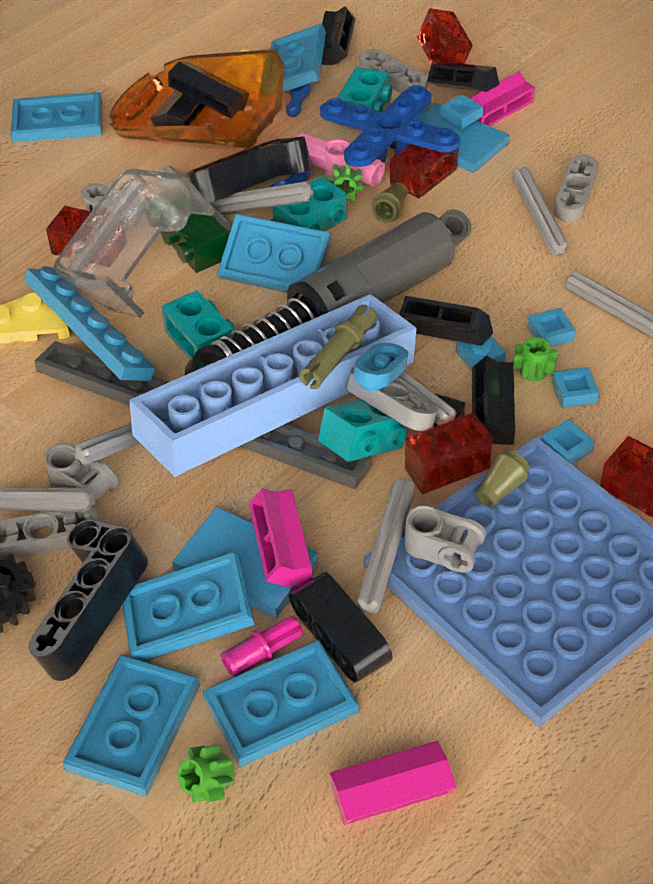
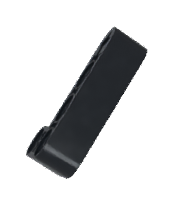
M304 136L264 142L187 172L194 198L200 204H206L274 177L302 173L313 167L306 139Z
M85 520L75 525L68 534L67 542L82 562V565L29 642L30 653L46 673L56 681L69 679L78 672L148 565V557L131 531L124 526L96 520Z

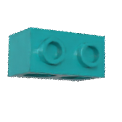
M355 67L337 98L350 104L364 105L372 110L383 112V107L391 101L393 92L392 85H389V73Z
M322 176L309 182L310 189L313 190V196L309 198L308 202L272 207L275 221L282 220L285 224L320 231H327L347 219L346 193Z
M198 290L161 306L165 332L189 359L201 347L211 346L212 342L220 340L223 336L230 338L231 332L236 330L229 319L225 320L218 313L215 304L211 300L207 301ZM205 362L199 363L200 368L209 365Z
M360 399L325 407L318 441L347 462L403 448L408 427Z

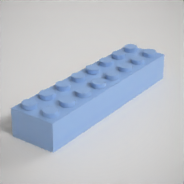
M369 294L130 399L132 435L176 477L351 393L347 389L350 370L355 367L356 360L375 344L393 343L400 345L408 351L407 365L413 363L416 327ZM360 305H368L362 316L366 314L370 307L373 308L377 314V321L363 335L360 346L348 352L318 389H310V385L315 378L305 386L300 380V371L307 366L333 337L336 326L342 321H347Z

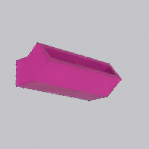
M519 71L500 81L499 86L469 98L483 106V117L476 121L492 126L533 103L535 86L526 82Z
M262 488L249 502L266 582L285 587L304 584L312 579V567L292 489L274 492Z
M438 741L330 772L333 795L338 804L344 825L449 794L457 788L448 759Z

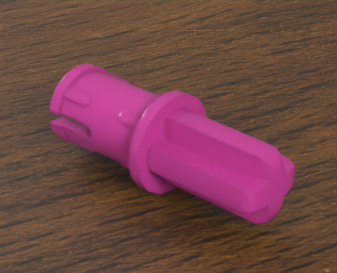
M290 616L261 633L254 630L251 632V637L220 653L221 661L229 675L235 677L264 659L267 662L272 660L273 652L302 636V628L294 616Z

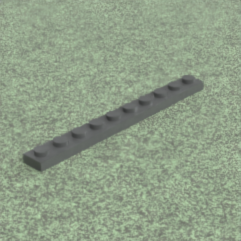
M57 341L52 343L35 359L36 372L130 406V399L169 383L155 376L152 377L151 381L120 380L98 356ZM284 424L239 446L353 489L357 488L372 466V456L347 462L318 441L319 435L288 424Z

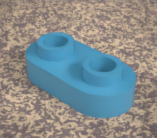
M393 343L375 344L356 360L353 374L354 380L363 389L368 391H379L387 387L405 371L408 351L404 347Z

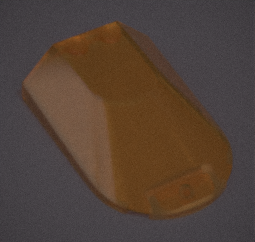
M275 49L181 57L165 63V70L158 74L150 75L147 73L132 84L118 98L111 109L109 117L112 120L110 126L114 132L126 139L203 149H248L255 145L259 135L273 123L274 117L282 109L284 63ZM178 61H189L250 93L244 110L238 111L232 119L207 106L190 126H154L150 119L175 91V89L168 86V72Z

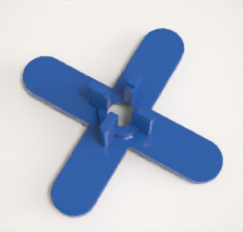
M420 85L410 86L403 91L383 112L372 110L364 105L350 104L339 98H331L320 106V116L323 119L363 130L344 150V161L351 166H368L376 159L385 163L389 146L391 149H395V156L398 157V160L410 162L411 144L439 152H451L460 146V136L452 129L439 128L428 125L423 121L415 120L429 106L432 100L431 92Z

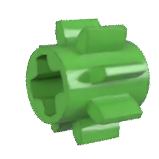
M347 163L346 166L340 167L334 164V174L326 175L325 179L346 193V200L351 198L355 202L356 191H364V182L359 181L362 177V170L358 169L355 171ZM343 180H348L346 185H341Z
M540 337L528 338L524 341L523 345L516 344L513 368L520 369L523 379L541 381L547 374L553 375V372H555L558 350H550L548 340Z
M203 745L188 748L187 751L190 759L179 763L178 782L182 790L187 794H192L193 803L205 800L213 802L224 799L225 793L223 788L234 784L232 759L220 753V745L206 747Z

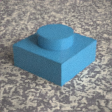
M461 94L440 106V117L463 129L483 117V106Z
M561 308L528 316L527 326L532 335L548 340L550 347L574 341L575 329Z
M492 336L482 346L457 342L456 353L471 371L472 367L486 355L497 362H505L506 352Z
M589 367L553 372L552 384L562 408L598 403L599 391Z
M569 419L543 434L540 438L542 442L571 464L593 452L595 441Z

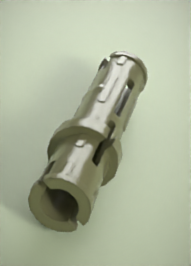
M360 305L347 321H342L336 326L333 337L307 366L300 371L299 377L305 386L315 378L310 385V389H318L348 352L360 346L363 335L377 321V314L373 308L370 307L366 314L362 316L368 305Z

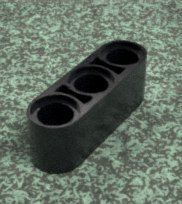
M323 572L289 592V601L296 615L316 640H320L326 652L352 682L356 683L392 661L391 649L383 635L329 573Z

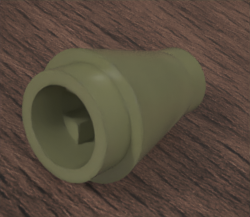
M395 182L373 198L372 212L379 221L391 222L400 217L405 198L408 194L407 187L400 182Z
M505 450L503 454H497L481 486L475 492L476 498L486 507L494 508L500 500L527 481V473L530 471V466L526 459L513 450Z

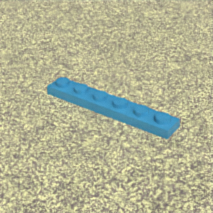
M47 266L41 269L27 268L24 281L120 380H152L155 367L144 357L140 350L136 349L126 340L124 334L118 332L109 323L107 317L101 315L93 307L92 302L85 299L77 291V288L61 275L59 270Z

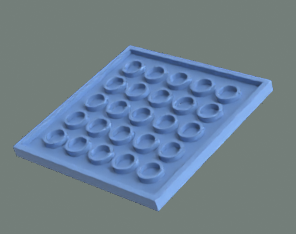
M535 437L515 451L524 457L530 466V471L527 473V481L500 500L494 508L486 507L475 496V492L481 486L488 470L434 507L459 517L473 519L484 527L486 537L483 544L476 548L474 553L476 562L472 570L465 573L455 572L445 566L409 555L404 547V528L387 587L540 728L653 635V527L539 438ZM467 530L464 531V536L467 535ZM372 551L364 556V566L366 568L368 567ZM458 554L457 560H460L461 555Z

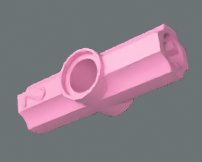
M304 133L298 136L305 137L312 165L325 169V175L334 174V164L339 167L346 166L344 150L350 145V142L343 139H334L327 142ZM376 159L368 166H351V168L355 171L361 169L362 177L359 181L376 188L381 183L385 172V163Z

